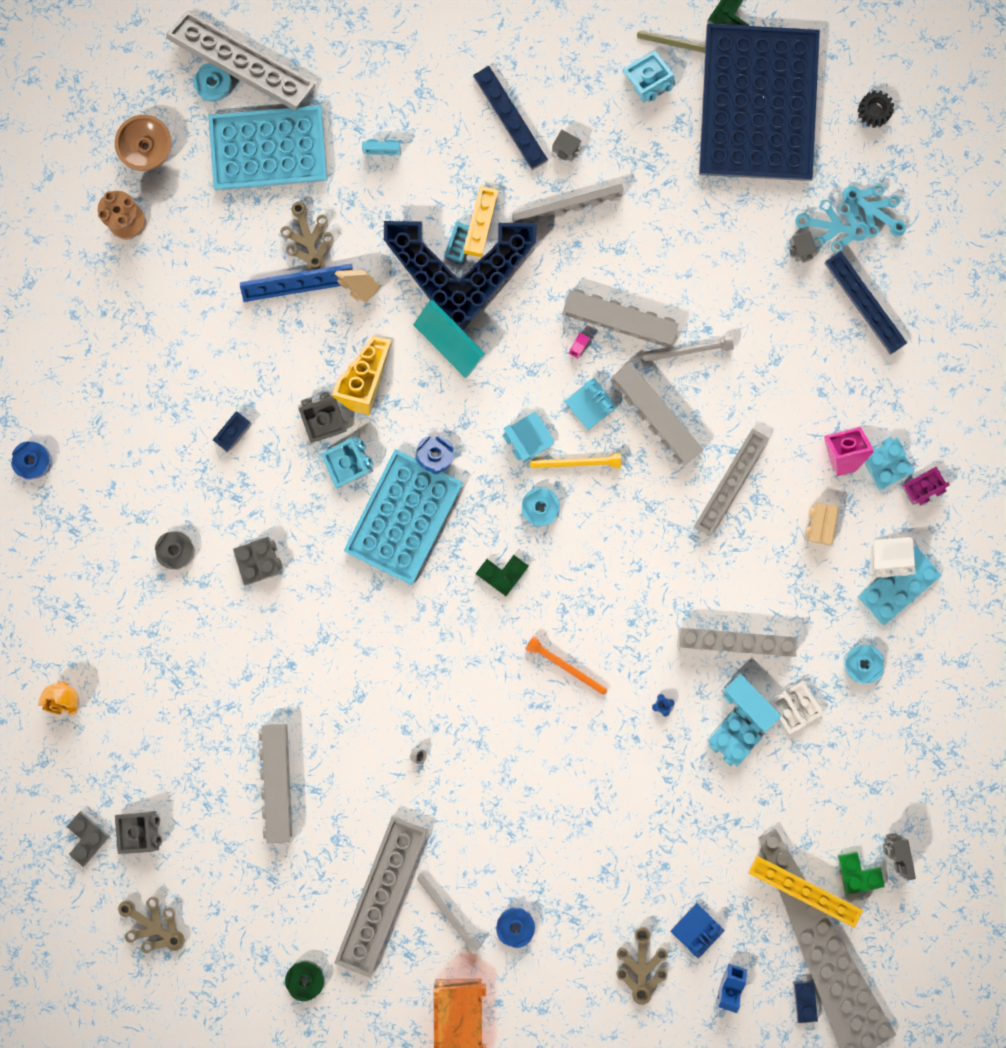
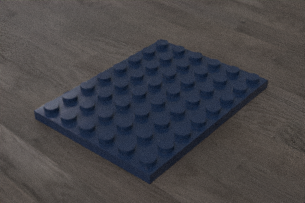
M707 23L699 175L800 181L813 180L820 30Z

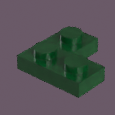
M720 0L707 22L709 24L749 26L748 23L734 15L744 0Z
M513 554L503 569H500L486 559L475 574L501 594L507 596L529 565Z

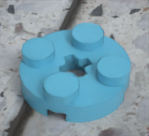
M206 63L194 75L193 85L197 94L203 100L216 102L230 94L232 80L230 74L210 63ZM211 78L217 81L215 86L208 85Z
M545 488L530 490L522 501L524 518L535 526L551 524L559 513L560 503L554 492ZM537 502L545 503L544 512L536 511Z
M868 645L856 646L847 653L844 660L846 673L855 682L863 684L872 683L879 679L883 673L884 658L875 647ZM861 660H863V661L868 660V661H869V663L867 664V665H868V669H866V668H862V669H861V667H860V665H861L860 661H861Z

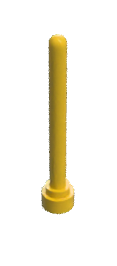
M613 453V455H609L607 458L531 461L529 466L531 468L609 465L613 469L621 468V453Z

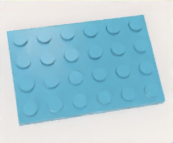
M321 105L299 107L297 111L285 108L208 115L215 191L327 181Z
M395 449L344 552L413 585L463 482L443 472L433 474L423 469L415 458Z

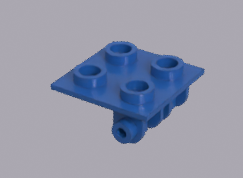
M698 903L670 930L698 959L725 931Z

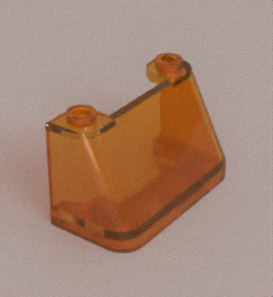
M435 979L434 1048H486V1044H482V996H486V984H482V979Z

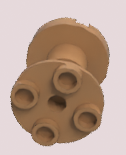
M107 191L100 199L97 208L98 217L116 237L129 240L143 232L146 225L145 215L129 194L123 191Z

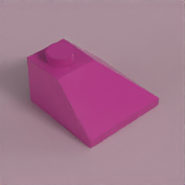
M861 427L824 436L829 459L837 476L856 472L874 453V449Z

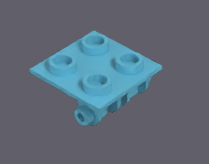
M595 378L587 381L582 388L564 401L588 431L618 408Z

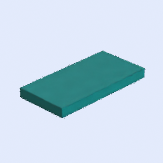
M433 300L427 303L413 324L464 378H467L485 356V353Z

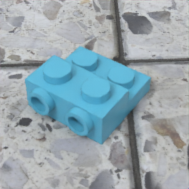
M655 50L623 68L624 75L633 85L635 93L643 103L654 101L658 94L663 91H671L676 84L674 74Z
M358 437L350 438L321 453L335 488H340L373 472L372 467H374V463L370 457L366 456L364 451L366 445L362 439L359 440Z
M890 437L882 441L883 446L877 449L873 446L874 453L864 462L879 491L914 473L905 456L907 454L898 438L893 440Z
M732 711L707 740L710 742L708 746L714 752L718 753L720 751L725 756L723 760L731 767L733 764L738 767L762 737Z

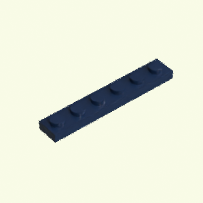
M490 66L475 73L473 78L530 169L534 170L546 163L548 158Z
M840 251L825 261L826 267L889 354H893L906 345L907 341L844 254Z

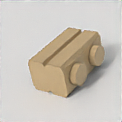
M815 503L813 507L810 506L808 518H811L810 526L807 525L805 529V537H808L807 542L827 546L833 544L839 507L822 503Z

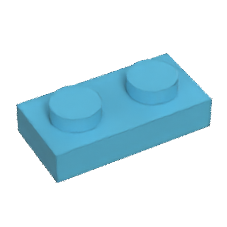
M368 139L367 141H362V152L367 155H401L400 142L396 140L378 142L375 139Z

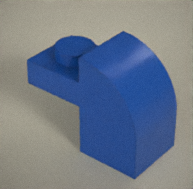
M728 964L718 990V1007L738 1013L741 993L746 985L747 969Z

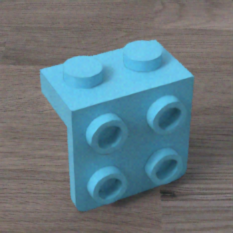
M536 412L529 414L512 426L509 424L503 428L504 434L502 436L507 444H512L514 456L517 460L521 459L523 463L554 444V439Z

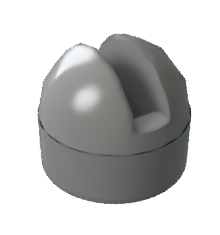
M421 748L412 749L410 760L416 764L424 763L427 757L426 751Z

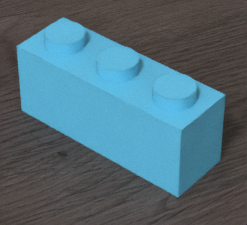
M742 674L737 675L721 691L724 694L723 698L729 704L733 703L737 707L736 712L742 718L746 717L751 722V728L757 733H765L782 717Z

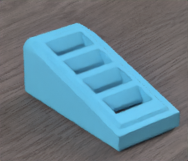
M456 221L444 258L462 264L465 256L463 254L465 242L457 240L455 237L457 235L466 239V234L457 231L458 228L469 231V225ZM453 243L462 245L463 249L456 248L452 245ZM450 250L461 253L460 257L450 254Z

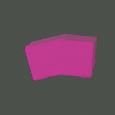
M579 333L568 354L579 359L590 338Z

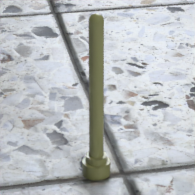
M643 31L637 33L639 39L705 53V45Z

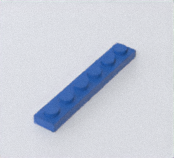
M352 264L244 281L240 282L239 286L243 302L339 287L341 285L337 282L339 278L335 275L336 271L353 270Z

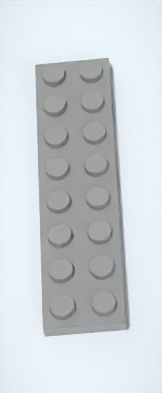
M186 11L166 33V39L294 111H297L315 88L316 82L189 11Z
M392 815L334 964L371 978L428 829Z

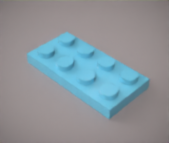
M917 547L913 548L916 574L886 578L879 577L857 596L882 626L886 625L942 576Z

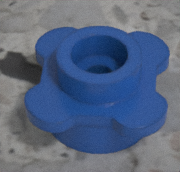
M659 694L656 703L652 705V709L667 717L675 702L673 699H667L664 694Z

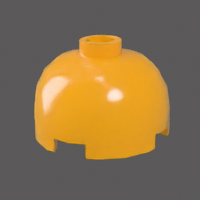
M58 681L57 684H51L42 691L38 706H43L42 710L60 715L61 712H69L68 715H74L77 713L79 698L77 692L69 686V683Z

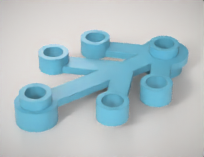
M877 184L874 188L859 190L855 186H849L842 193L843 201L850 205L851 212L860 222H863V217L859 215L858 205L864 209L866 224L869 230L874 229L876 234L872 235L869 231V238H875L879 233L873 216L888 225L893 236L899 237L904 234L906 224L903 221H895L879 210V208L885 207L896 208L900 204L899 196L892 195L889 199L868 202L863 198L873 195L881 197L884 194L885 188L883 185ZM876 188L881 189L880 194L876 192ZM850 192H853L855 194L854 198H851L849 196ZM891 199H896L897 204H893ZM896 225H901L902 230H897Z
M823 200L820 203V208L827 213L832 222L812 219L806 213L799 214L795 219V223L799 228L812 226L830 230L821 237L813 239L814 241L817 239L821 241V246L816 247V249H820L825 242L841 232L849 234L840 241H834L831 244V250L835 253L840 252L842 247L851 241H863L869 235L867 224L856 220L851 212L850 205L847 203L840 205L839 212L846 216L851 226L842 224L829 200ZM824 202H829L830 207L828 209L822 207ZM847 205L849 208L848 212L843 213L841 207ZM805 217L807 220L806 224H800L799 219ZM857 228L863 229L862 235L856 234ZM835 243L840 245V249L837 251L833 249V244Z

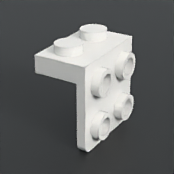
M912 538L874 541V569L876 578L916 574Z

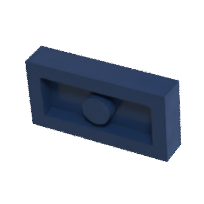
M236 411L212 440L228 453L252 423Z
M814 981L793 982L797 1022H818Z

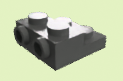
M329 391L319 394L318 399L312 400L310 397L300 401L301 404L298 405V410L310 443L347 432L338 402Z
M265 537L233 549L245 586L281 574L280 569H283L280 558H276L275 551H277V546L274 539L271 540L270 537Z
M156 811L115 815L118 854L145 853L159 850L162 838L158 835L160 817L156 814Z
M897 833L887 834L886 838H884L883 851L885 855H888V858L896 861L894 862L896 873H899L901 877L908 881L916 879L909 840L902 837V835H897Z

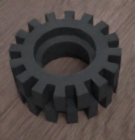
M873 90L872 93L868 92L862 98L857 112H859L858 117H862V123L866 122V126L872 125V128H876L877 125L881 127L888 122L894 112V103H891L893 99L887 97L888 93L884 95L881 90L878 93L876 90ZM879 103L883 108L882 114H871L869 105Z

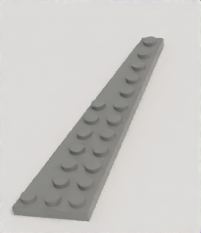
M775 828L758 837L767 861L806 880ZM778 889L838 1047L876 1048L896 1036L897 1034L826 913Z

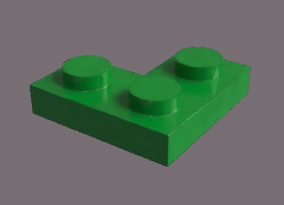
M856 851L837 855L845 894L849 895L885 887L881 867L861 870L859 855Z

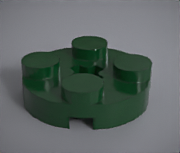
M309 960L296 962L285 976L286 989L298 1001L312 1000L321 993L325 983L323 969L315 962ZM308 976L310 983H307L306 986H303L302 981H300V978Z

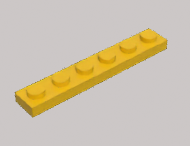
M757 855L748 871V874L853 928L856 927L862 915V909Z

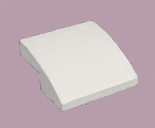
M804 680L769 701L771 706L782 716L780 720L789 735L824 714Z

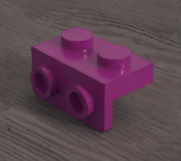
M936 466L903 484L902 487L912 505L919 503L921 506L931 501L929 499L930 496L936 494L938 497L947 492L946 488L950 486V483L945 482Z

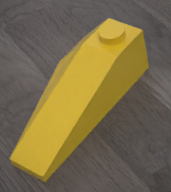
M372 336L360 351L359 356L354 362L350 363L346 372L338 378L332 397L351 411L370 415L391 340Z

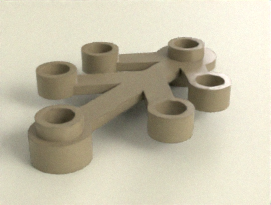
M296 202L292 205L291 211L299 220L303 236L293 232L289 226H283L280 233L283 238H289L307 247L309 254L298 250L295 244L287 245L286 252L289 256H295L305 261L309 270L322 269L325 267L324 255L329 245L334 242V237L330 232H326L322 236L323 242L317 252L314 245L323 228L328 225V218L325 215H319L316 219L317 224L311 234L305 217L307 208L304 203ZM301 206L302 210L297 212L295 211L296 207ZM321 218L326 219L325 223L323 224L319 223V220ZM289 230L290 233L288 235H284L283 231ZM331 236V240L325 241V237ZM291 247L295 248V251L293 253L289 252V249ZM314 259L319 260V263L317 265L312 264V261Z
M150 897L146 901V906L151 911L152 920L135 910V904L130 900H125L118 906V912L121 916H130L147 927V929L128 931L125 934V940L128 943H133L139 938L157 934L164 938L155 942L145 941L141 945V950L146 954L154 949L163 947L177 951L185 943L184 935L177 931L174 918L175 910L172 907L166 908L162 913L163 918L167 920L169 931L162 927L157 897ZM150 900H155L156 905L151 906ZM123 906L129 908L127 913L123 911ZM167 910H170L172 912L171 917H168L166 915ZM129 933L134 934L133 940L128 938ZM176 938L178 940V943L173 944L171 942V939ZM145 944H149L151 949L146 950L144 948Z
M639 927L635 930L634 934L635 939L638 941V964L629 956L626 948L621 947L616 953L618 959L623 960L636 973L638 984L628 976V971L624 967L618 968L616 975L618 979L623 980L633 990V1000L637 1004L644 1005L651 1000V991L661 981L666 980L668 974L664 968H658L655 972V977L647 984L646 976L661 961L666 960L668 954L665 949L659 948L656 950L655 956L646 964V943L650 940L651 934L646 927ZM644 931L646 933L645 937L640 938L639 932ZM625 951L626 956L620 957L619 952ZM660 951L665 952L663 958L658 957ZM622 970L626 972L624 977L619 976V972ZM660 971L665 972V976L662 978L658 977ZM644 991L645 996L639 997L638 993Z

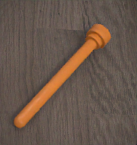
M534 636L531 638L525 648L530 653L534 652L535 654L539 653L600 694L605 695L607 693V689L542 647L539 639Z

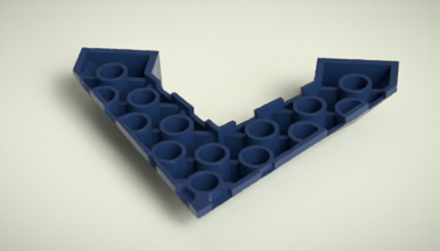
M384 221L383 240L429 300H433L464 331L536 244L537 223H498V242L460 279L423 242L422 221Z

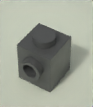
M561 129L552 145V151L557 153L560 159L572 161L574 156L577 158L582 150V147H580L581 139Z
M810 231L794 235L789 240L791 245L789 251L792 258L795 257L796 262L801 260L802 263L811 261L817 253Z

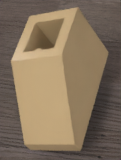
M363 270L336 271L335 273L339 278L337 282L344 289L348 288L351 291L349 293L350 296L357 302L360 299L367 303L381 288Z

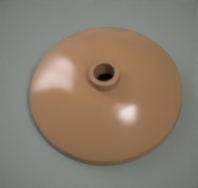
M137 115L122 123L117 130L114 144L119 159L127 167L137 171H149L159 167L166 161L171 151L172 139L168 128L161 120L150 115ZM144 145H149L148 149H143Z

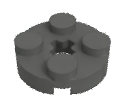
M171 531L159 537L155 544V554L157 561L163 567L179 570L191 562L195 547L186 534ZM177 545L179 553L172 556L170 547H176Z

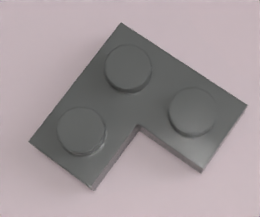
M80 811L67 826L68 829L81 839L68 855L84 867L110 835Z

